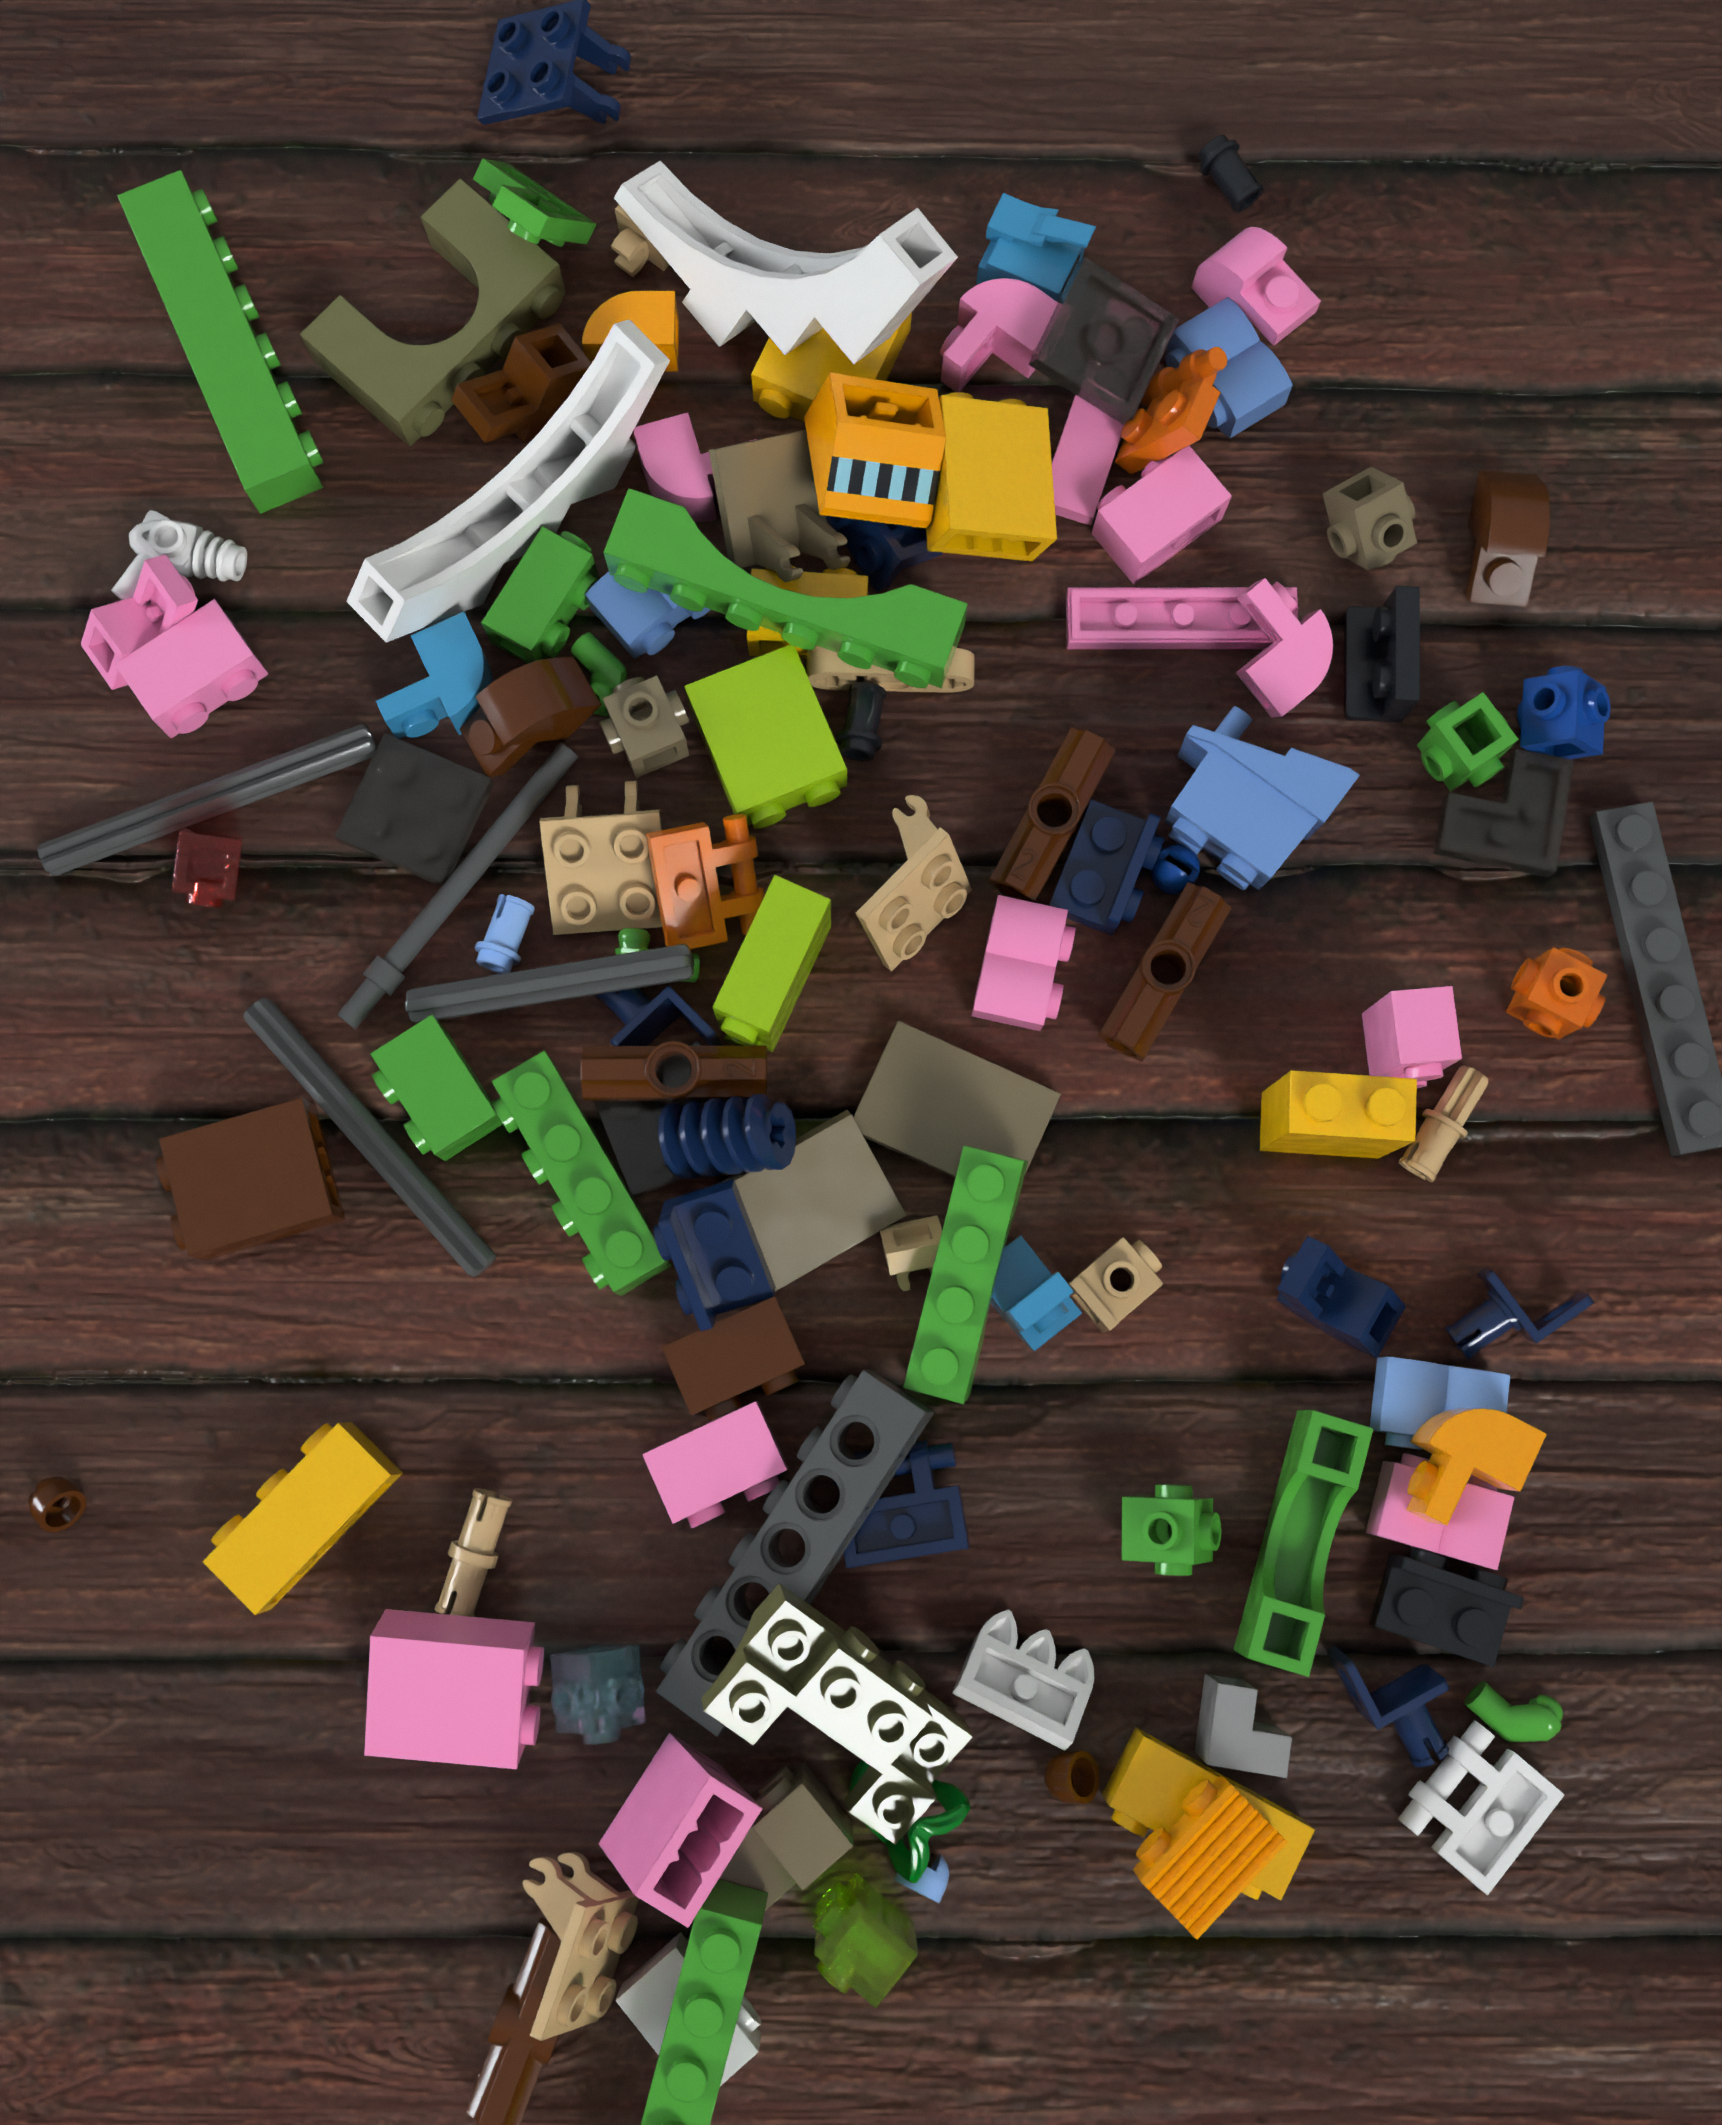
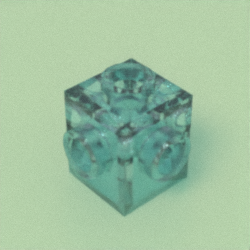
M597 1645L550 1655L553 1684L551 1703L555 1714L556 1733L582 1734L583 1744H601L620 1740L621 1728L646 1723L644 1710L645 1690L641 1676L639 1645Z

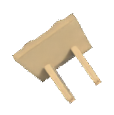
M625 781L624 814L582 817V805L579 804V785L566 786L564 816L540 818L539 821L553 935L616 931L624 928L662 927L646 833L662 830L660 810L640 811L638 782Z
M915 795L905 797L907 805L915 811L914 815L906 816L897 808H894L892 812L894 821L899 828L908 860L856 912L882 964L891 972L903 960L910 959L916 955L924 945L926 936L944 918H950L955 915L964 905L967 895L972 891L950 835L941 827L937 829L929 819L930 811L926 802L921 797Z
M578 1852L564 1853L558 1857L559 1862L572 1867L574 1871L572 1878L562 1874V1869L556 1860L550 1857H541L531 1860L529 1866L544 1873V1884L534 1879L523 1881L526 1893L535 1900L562 1941L530 2033L531 2037L540 2041L597 2022L607 2012L616 1992V1980L612 1978L620 1954L627 1950L637 1929L638 1919L634 1912L639 1898L631 1890L618 1892L592 1873L587 1858Z

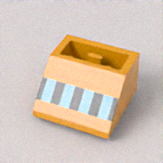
M829 372L804 417L819 514L927 528L932 521L946 442L938 390Z

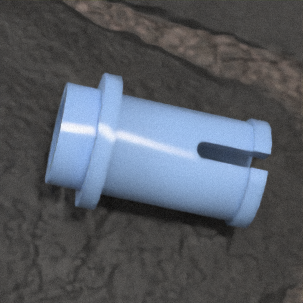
M500 894L498 896L497 905L484 941H478L474 947L475 951L479 953L476 962L480 966L502 974L511 972L512 966L520 964L521 956L517 953L530 917L534 913V906L525 900L511 895L505 896Z

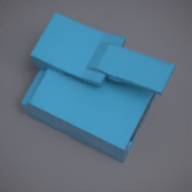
M1003 193L987 225L986 239L991 241L978 266L976 283L980 284L985 281L1002 278L1021 280L1037 287L1061 304L1083 259L1084 250L1087 248L1096 226L1057 217L1059 209L1042 208Z

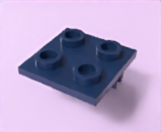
M574 0L498 19L477 119L483 125L569 107L602 124L606 123L607 114L614 121H618L621 112L620 103L608 95L598 93L573 73V68L577 56L610 74H616L617 65L624 71H629L631 55L623 47L610 44L587 26L591 7L587 0Z

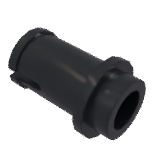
M1223 134L1212 139L1199 152L1198 159L1202 163L1200 165V172L1204 176L1210 175L1230 203L1231 209L1239 213L1258 200L1264 192V187L1261 183H1258L1237 153L1240 147L1238 142L1234 139L1228 140L1226 135Z
M855 682L850 685L844 729L836 735V742L840 745L842 756L856 761H870L874 759L875 752L882 748V740L878 737L883 702L887 693L883 687L869 682Z

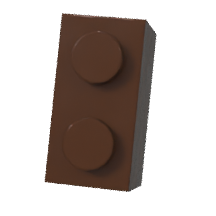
M775 1296L716 1322L712 1329L703 1332L698 1330L662 1346V1350L691 1416L705 1411L709 1422L743 1407L739 1395L761 1386L765 1396H768L799 1382L795 1370L806 1366Z

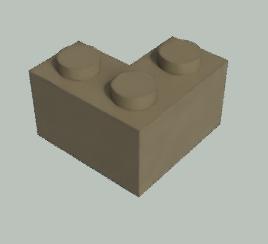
M805 1762L794 1772H791L786 1765L783 1766L757 1790L760 1796L756 1802L763 1809L720 1876L723 1881L767 1892L768 1898L765 1911L796 1883L802 1891L806 1889L853 1847V1821Z

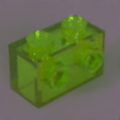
M855 1873L846 1886L836 1881L817 1904L814 1913L819 1917L813 1925V1928L816 1929L814 1955L820 1959L816 1965L818 1971L830 1984L843 1993H847L852 1987L876 2008L918 1955L914 1923L860 1875Z

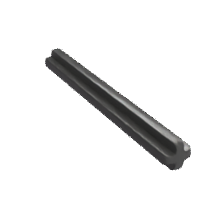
M678 944L417 987L407 991L405 1009L410 1020L414 1023H419L430 1015H434L438 1020L689 980L694 975V958L688 945Z

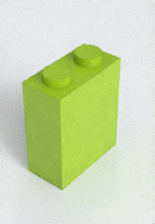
M787 645L684 686L688 706L733 814H745L747 825L753 824L755 829L768 827L782 820L786 816V810L806 802L809 807L826 804L837 798L841 794L840 789L847 786L846 765L795 646Z
M774 875L713 1005L719 1029L726 1033L724 1037L726 1042L733 1046H767L768 1051L774 1052L831 928V899Z

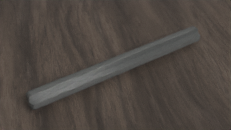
M357 725L41 843L37 848L40 862L46 872H49L51 875L63 874L375 757L378 753L377 744L372 732L366 725Z
M264 997L250 1006L243 1015L245 1022L468 1275L476 1277L488 1269L496 1259V1255L274 1002Z

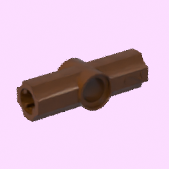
M1070 728L1040 786L1031 796L1025 814L989 879V884L997 888L1001 894L1036 903L1116 750L1104 738L1087 729ZM1045 806L1057 807L1064 812L1067 823L1060 827L1048 826L1040 820L1037 811Z
M1186 883L1098 1034V1037L1106 1042L1110 1048L1126 1057L1134 1058L1140 1062L1144 1061L1184 990L1193 980L1196 969L1232 909L1222 899V896L1204 886ZM1155 960L1171 962L1178 971V982L1169 985L1158 982L1151 973V962Z
M676 1041L662 1043L659 1046H583L581 1058L582 1099L584 1101L664 1100L667 1103L683 1104L691 1100H710L714 1098L729 1100L732 1096H743L748 1100L753 1094L757 1093L767 1096V1046H688L685 1043ZM670 1060H684L692 1067L691 1076L685 1084L672 1088L660 1083V1070L664 1064Z
M543 1917L540 1918L516 1982L515 1984L510 1983L488 2038V2042L492 2043L486 2061L481 2067L466 2110V2114L473 2117L478 2125H521L543 2064L548 2066L560 2036L557 2035L543 2041L530 2036L562 1942L548 1920Z

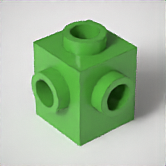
M1482 692L1461 707L1457 701H1453L1426 721L1431 729L1417 744V747L1421 751V760L1427 772L1437 781H1443L1451 792L1468 780L1476 788L1501 771L1504 765L1499 759L1519 739L1508 726L1505 718L1496 710L1485 693Z
M1155 1484V1496L1137 1495L1122 1497V1561L1155 1562V1574L1174 1576L1192 1575V1565L1213 1562V1551L1218 1550L1221 1541V1521L1219 1514L1213 1512V1498L1193 1497L1192 1485Z

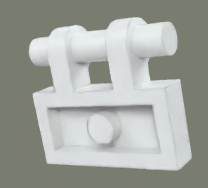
M1474 1720L1460 1739L1453 1736L1447 1743L1449 1747L1447 1756L1426 1783L1419 1780L1408 1794L1412 1801L1398 1817V1820L1419 1836L1433 1817L1436 1818L1446 1828L1431 1848L1488 1896L1565 1794L1518 1754L1509 1749H1506L1494 1766L1490 1765L1481 1757V1754L1495 1736ZM1470 1773L1480 1784L1458 1812L1446 1800L1464 1776Z

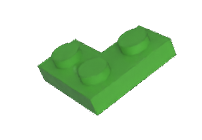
M482 158L473 180L491 192L488 200L493 204V208L510 219L507 227L513 233L534 244H538L540 239H544L559 247H563L565 242L588 243L597 225L595 222L509 163Z

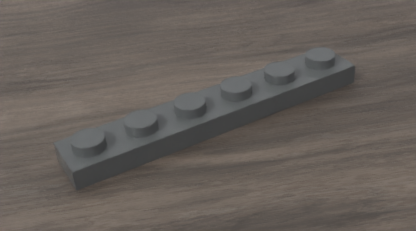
M1653 802L1597 811L1588 819L1670 1155L1674 1157L1722 1148V1077Z

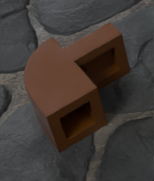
M558 323L516 336L503 369L457 384L451 401L485 443L516 433L520 440L526 443L534 439L557 412L592 363L562 325Z
M1479 470L1467 526L1477 541L1465 596L1470 603L1527 607L1538 557H1545L1550 528V499L1547 487L1536 474Z
M573 656L542 659L518 667L484 688L476 696L481 707L465 722L460 731L486 776H501L536 742L569 738L602 704Z

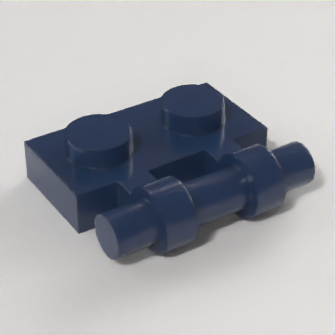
M928 1440L915 1442L893 1476L912 1474L915 1493L884 1498L880 1496L844 1552L846 1568L970 1548L960 1485L936 1489L933 1470L957 1466L953 1442L930 1446ZM872 1449L857 1451L854 1453V1456L863 1459L871 1453Z

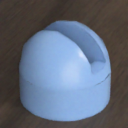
M939 1854L931 1869L927 1867L917 1883L908 1882L898 1872L894 1880L940 1903L947 1888L950 1876L949 1867L944 1856Z

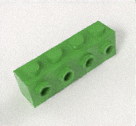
M544 1050L494 1079L492 1083L500 1097L491 1102L507 1131L511 1133L519 1128L530 1149L521 1153L522 1158L539 1185L547 1180L551 1183L560 1199L551 1207L567 1235L571 1237L579 1232L590 1253L581 1259L597 1287L601 1290L609 1285L614 1293L622 1296L673 1266L670 1260L664 1261L662 1259L652 1228L561 1072L547 1052Z

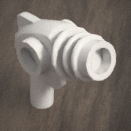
M150 510L143 522L137 524L129 533L130 547L137 556L111 591L121 600L133 597L144 561L165 554L178 573L189 578L195 574L199 579L208 576L211 579L218 577L222 582L229 579L239 581L246 569L247 550L245 547L236 545L231 539L224 541L220 536L215 537L214 533L209 530L203 531V528L188 522L170 520L164 515Z

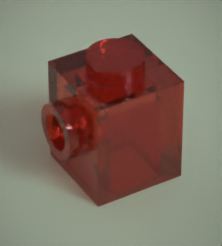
M187 828L180 830L171 892L185 893L186 903L206 907L222 908L223 899L235 900L238 893L245 837Z

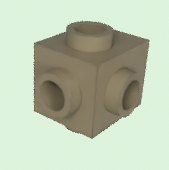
M1369 467L1323 493L1330 527L1327 529V537L1332 549L1339 557L1347 558L1369 571L1392 562L1397 554L1417 544L1412 522L1415 518V508L1405 491L1402 481L1373 467Z
M657 675L647 680H644L642 677L628 679L617 685L612 690V695L603 698L609 718L599 722L613 755L624 750L636 778L690 756L686 738L680 727L689 723L685 709L676 690L665 694Z

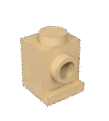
M1122 1237L1068 1282V1285L1074 1291L1071 1297L1102 1333L1111 1331L1123 1318L1164 1284L1155 1274L1162 1268V1264L1142 1241L1137 1240L1131 1246ZM1124 1269L1129 1273L1131 1285L1127 1291H1117L1112 1287L1110 1275L1113 1270Z

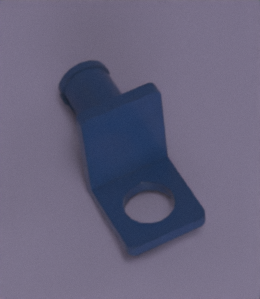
M669 985L653 1000H650L639 988L621 990L619 994L609 992L594 995L626 1025L611 1039L610 1043L613 1046H648L679 1016L710 1046H724L715 1031Z
M1484 1268L1477 1274L1490 1290L1487 1292L1489 1299L1452 1325L1446 1326L1445 1330L1450 1338L1458 1343L1456 1346L1463 1355L1470 1360L1474 1357V1354L1511 1328L1516 1332L1520 1330L1527 1340L1537 1344L1590 1307L1594 1301L1589 1294L1577 1292L1532 1323L1494 1271Z
M1335 1646L1327 1650V1654L1357 1712L1377 1730L1393 1722L1413 1766L1426 1767L1434 1764L1428 1752L1430 1749L1434 1750L1439 1760L1447 1755L1449 1747L1446 1741L1442 1739L1425 1705L1430 1700L1449 1690L1450 1687L1444 1677L1427 1664H1423L1369 1693L1353 1661Z

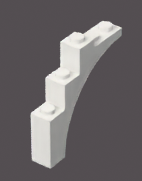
M661 160L624 182L614 197L622 209L690 288L682 303L719 347L757 322L782 353L786 355L824 328L850 361L855 364L893 335L958 258L918 208L887 228L870 244L862 248L830 254L791 250L761 240L723 219L694 196Z
M630 319L615 323L594 361L574 390L535 438L486 485L439 521L402 543L365 558L346 602L386 643L461 612L483 605L503 564L524 556L542 526L556 533L571 504L616 487L637 447L630 439V436L670 359Z

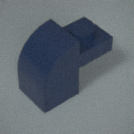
M1309 1236L1306 1237L1299 1251L1293 1252L1286 1260L1281 1272V1283L1277 1288L1280 1293L1276 1300L1289 1311L1333 1338L1376 1359L1406 1308L1405 1304L1390 1286L1347 1267L1329 1245Z

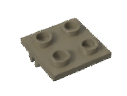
M806 429L709 450L727 554L730 561L740 568L759 565L774 570L784 582L794 581L802 576V568H793L790 565V558L799 556L800 553L823 559L826 566L831 570L848 566L850 557L840 556L837 552V546L847 544L846 537L836 532L827 524L825 515L819 514Z

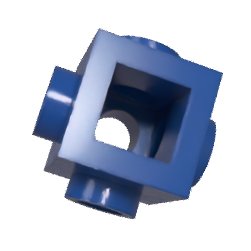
M1574 666L1554 667L1547 671V675L1524 679L1523 700L1519 703L1517 709V719L1521 729L1520 747L1548 763L1602 755L1604 722L1609 719L1611 710L1606 687L1585 674L1581 668Z

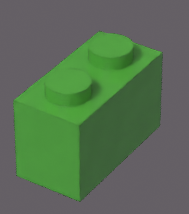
M434 1015L428 1016L370 1053L380 1069L372 1074L376 1085L391 1105L400 1100L411 1117V1120L404 1124V1128L423 1155L432 1150L434 1155L447 1161L503 1125L492 1106L491 1098L444 1025Z

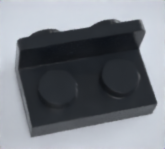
M1396 586L1383 606H1351L1344 614V718L1349 721L1402 723L1420 700V587Z
M1412 1547L1409 1558L1389 1553L1369 1624L1494 1667L1510 1609L1513 1607L1521 1610L1524 1597L1506 1591L1509 1579L1471 1567L1468 1578L1446 1571L1448 1558Z

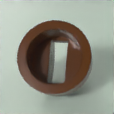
M55 1476L42 1479L36 1485L37 1490L29 1496L28 1504L31 1515L40 1527L47 1532H59L69 1528L82 1516L86 1508V1497L73 1482L64 1477ZM64 1497V1499L62 1500L61 1503H59V1502L57 1501V1500H59V1499H61V1498Z
M1065 1751L1059 1753L1048 1762L1045 1768L1044 1783L1049 1793L1058 1801L1067 1804H1087L1094 1799L1098 1791V1766L1092 1755L1086 1751Z

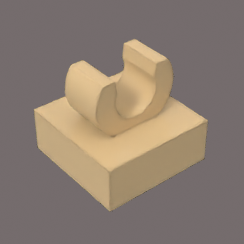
M618 205L615 208L619 234L611 245L612 249L619 254L614 260L615 265L632 277L642 269L647 259L665 271L669 263L622 207Z
M938 1215L891 1224L880 1231L889 1274H896L898 1285L903 1291L910 1290L908 1278L910 1271L928 1268L930 1274H932L942 1234Z

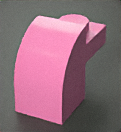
M1257 227L1244 229L1202 262L1196 270L1191 286L1209 308L1229 297L1241 308L1247 318L1273 346L1315 314L1321 302L1283 260L1287 246L1273 234Z
M1008 278L993 279L974 286L960 298L957 327L951 331L941 347L940 355L943 357L941 382L955 392H960L992 353L1026 378H1029L1062 338L1067 309L1037 287L1021 280Z
M688 412L636 426L633 434L637 445V452L652 496L685 507L694 522L717 520L714 498H717L710 455L709 452L700 454Z
M166 554L144 561L133 597L91 609L81 646L112 690L128 685L114 664L194 613L198 599L195 596L191 583L185 576L178 573Z
M1266 578L1253 583L1236 598L1272 643L1237 671L1236 674L1270 717L1274 718L1283 717L1310 695L1322 682L1331 663L1333 638L1329 623L1321 609L1310 612L1301 620H1298L1293 613L1299 608L1291 594L1279 582L1271 586Z

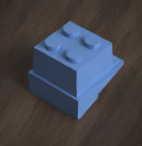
M1233 706L1215 732L1192 725L1186 733L1177 758L1182 759L1196 770L1172 804L1165 823L1172 827L1169 837L1174 842L1187 847L1196 855L1202 849L1219 861L1220 865L1216 871L1230 883L1242 890H1245L1249 884L1260 890L1276 873L1302 839L1307 841L1325 823L1360 775L1349 767L1291 748L1284 756L1238 740L1253 720L1246 712Z

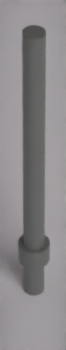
M559 743L382 959L377 955L363 972V975L366 977L365 981L338 1012L337 1015L354 1029H357L386 993L391 996L406 978L402 972L578 759V756L569 747Z

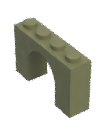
M461 178L421 216L431 247L479 290L475 311L468 323L458 333L435 344H405L384 334L341 295L300 333L313 362L409 447L421 436H429L438 429L445 417V413L454 405L451 399L457 384L484 376L500 358H507L514 338L525 334L540 319L544 320L552 316L559 308L563 296L566 294L559 264L538 245L513 233L507 227L509 220L493 208L492 205Z

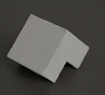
M1205 1673L1195 1753L1207 1765L1287 1778L1292 1737L1276 1725L1254 1722L1258 1689L1242 1679Z

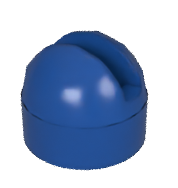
M1181 844L1170 845L1160 851L1151 871V876L1155 885L1160 890L1169 894H1180L1186 883L1189 882L1194 885L1198 879L1200 862L1197 855ZM1170 855L1192 870V872L1188 876L1180 868L1164 859Z

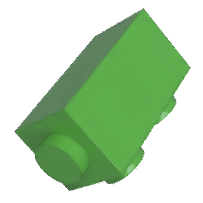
M541 527L481 622L491 644L527 664L547 659L548 656L555 658L561 652L569 637L570 628L568 625L579 608L585 610L589 607L585 594L599 580L593 554L591 553L592 550L587 543L572 533L563 531L559 536L549 529Z

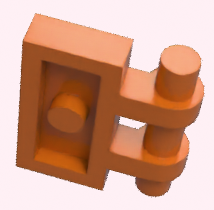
M1213 347L1208 351L1198 349L1183 357L1179 367L1176 369L1166 367L1151 376L1149 383L1142 387L1139 393L1142 404L1148 407V409L1144 410L1141 408L1137 410L1125 423L1121 431V437L1124 441L1114 461L1116 464L1132 475L1144 469L1151 461L1158 462L1201 439L1221 393L1212 385L1216 379L1217 372L1224 369L1227 365V356L1223 349L1219 347Z
M745 814L724 817L723 824L726 840L715 844L711 843L709 826L705 822L646 833L666 946L686 944L690 949L728 942L724 919L739 916L742 934H747L765 893L764 888L757 886L753 859L758 856L756 837L749 836ZM730 864L735 891L720 896L716 867Z

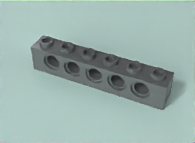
M863 1370L858 1378L850 1374L843 1381L831 1401V1406L837 1409L836 1413L825 1430L817 1426L806 1438L797 1454V1458L803 1464L790 1483L784 1479L781 1480L771 1492L762 1509L769 1515L756 1536L748 1532L739 1542L728 1561L735 1569L722 1589L714 1585L708 1591L694 1614V1617L701 1621L688 1642L680 1638L673 1645L660 1666V1670L667 1675L656 1692L717 1737L729 1730V1728L707 1714L703 1709L701 1697L724 1670L714 1661L711 1654V1646L716 1636H722L733 1644L735 1651L738 1648L753 1615L745 1602V1593L748 1586L752 1582L759 1583L770 1594L781 1583L811 1605L934 1414V1411L874 1371ZM858 1422L867 1425L874 1435V1447L871 1453L863 1459L855 1457L849 1451L846 1444V1436L849 1429ZM823 1475L832 1478L840 1490L839 1502L832 1511L821 1509L813 1499V1486L817 1479ZM786 1529L797 1531L805 1542V1554L798 1564L788 1562L780 1553L779 1540Z

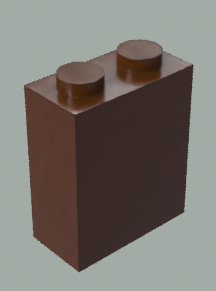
M303 1098L159 1139L163 1156L157 1158V1171L164 1189L167 1192L172 1191L177 1214L171 1217L172 1232L178 1247L181 1250H186L188 1257L206 1261L346 1220L317 1107Z

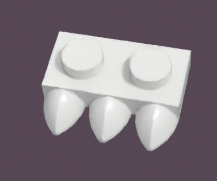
M1002 1611L991 1617L973 1640L952 1693L1065 1751L1074 1741L1093 1688L1094 1666L1090 1654L1085 1648L1075 1651L1062 1661L1058 1669H1055L1056 1651L1050 1631L1044 1629L1036 1632L1018 1650L1016 1649L1018 1639L1017 1626L1012 1611Z

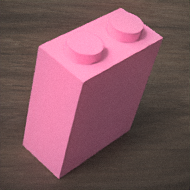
M385 1609L370 1636L364 1756L517 1769L525 1745L536 1744L540 1722V1706L530 1705L531 1686H539L544 1662V1648L534 1646L535 1622Z
M669 1732L598 1844L636 1897L688 1928L763 1808L719 1763Z

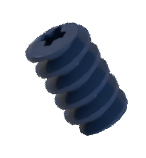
M753 1094L748 1101L743 1096H732L726 1103L718 1098L710 1099L705 1105L701 1101H689L684 1107L681 1104L670 1103L662 1109L659 1117L658 1136L664 1163L671 1173L682 1179H693L700 1175L703 1177L719 1176L721 1173L734 1175L740 1174L742 1171L761 1172L765 1168L767 1170H783L791 1163L795 1153L796 1130L792 1110L785 1102L778 1101L772 1105L771 1100L765 1094Z

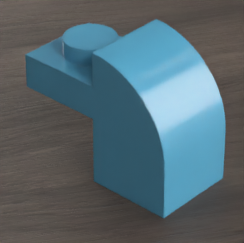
M461 612L411 635L429 677L376 700L384 721L396 739L404 736L414 738L425 735L438 726L439 720L445 717L450 718L456 731L461 735L460 728L481 707L476 696L493 682V676L488 660L465 612Z
M1021 1235L1005 1246L990 1303L1032 1351H1036L1082 1314L1069 1297L1074 1292L1059 1272L1050 1273Z

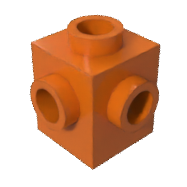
M1552 947L1534 960L1527 958L1523 962L1511 984V989L1516 992L1506 1013L1523 1021V1024L1531 1031L1559 1040L1583 1026L1589 1028L1593 1024L1605 1003V996L1599 994L1608 975L1591 967L1593 964L1592 960L1581 952L1569 948H1559L1558 950Z

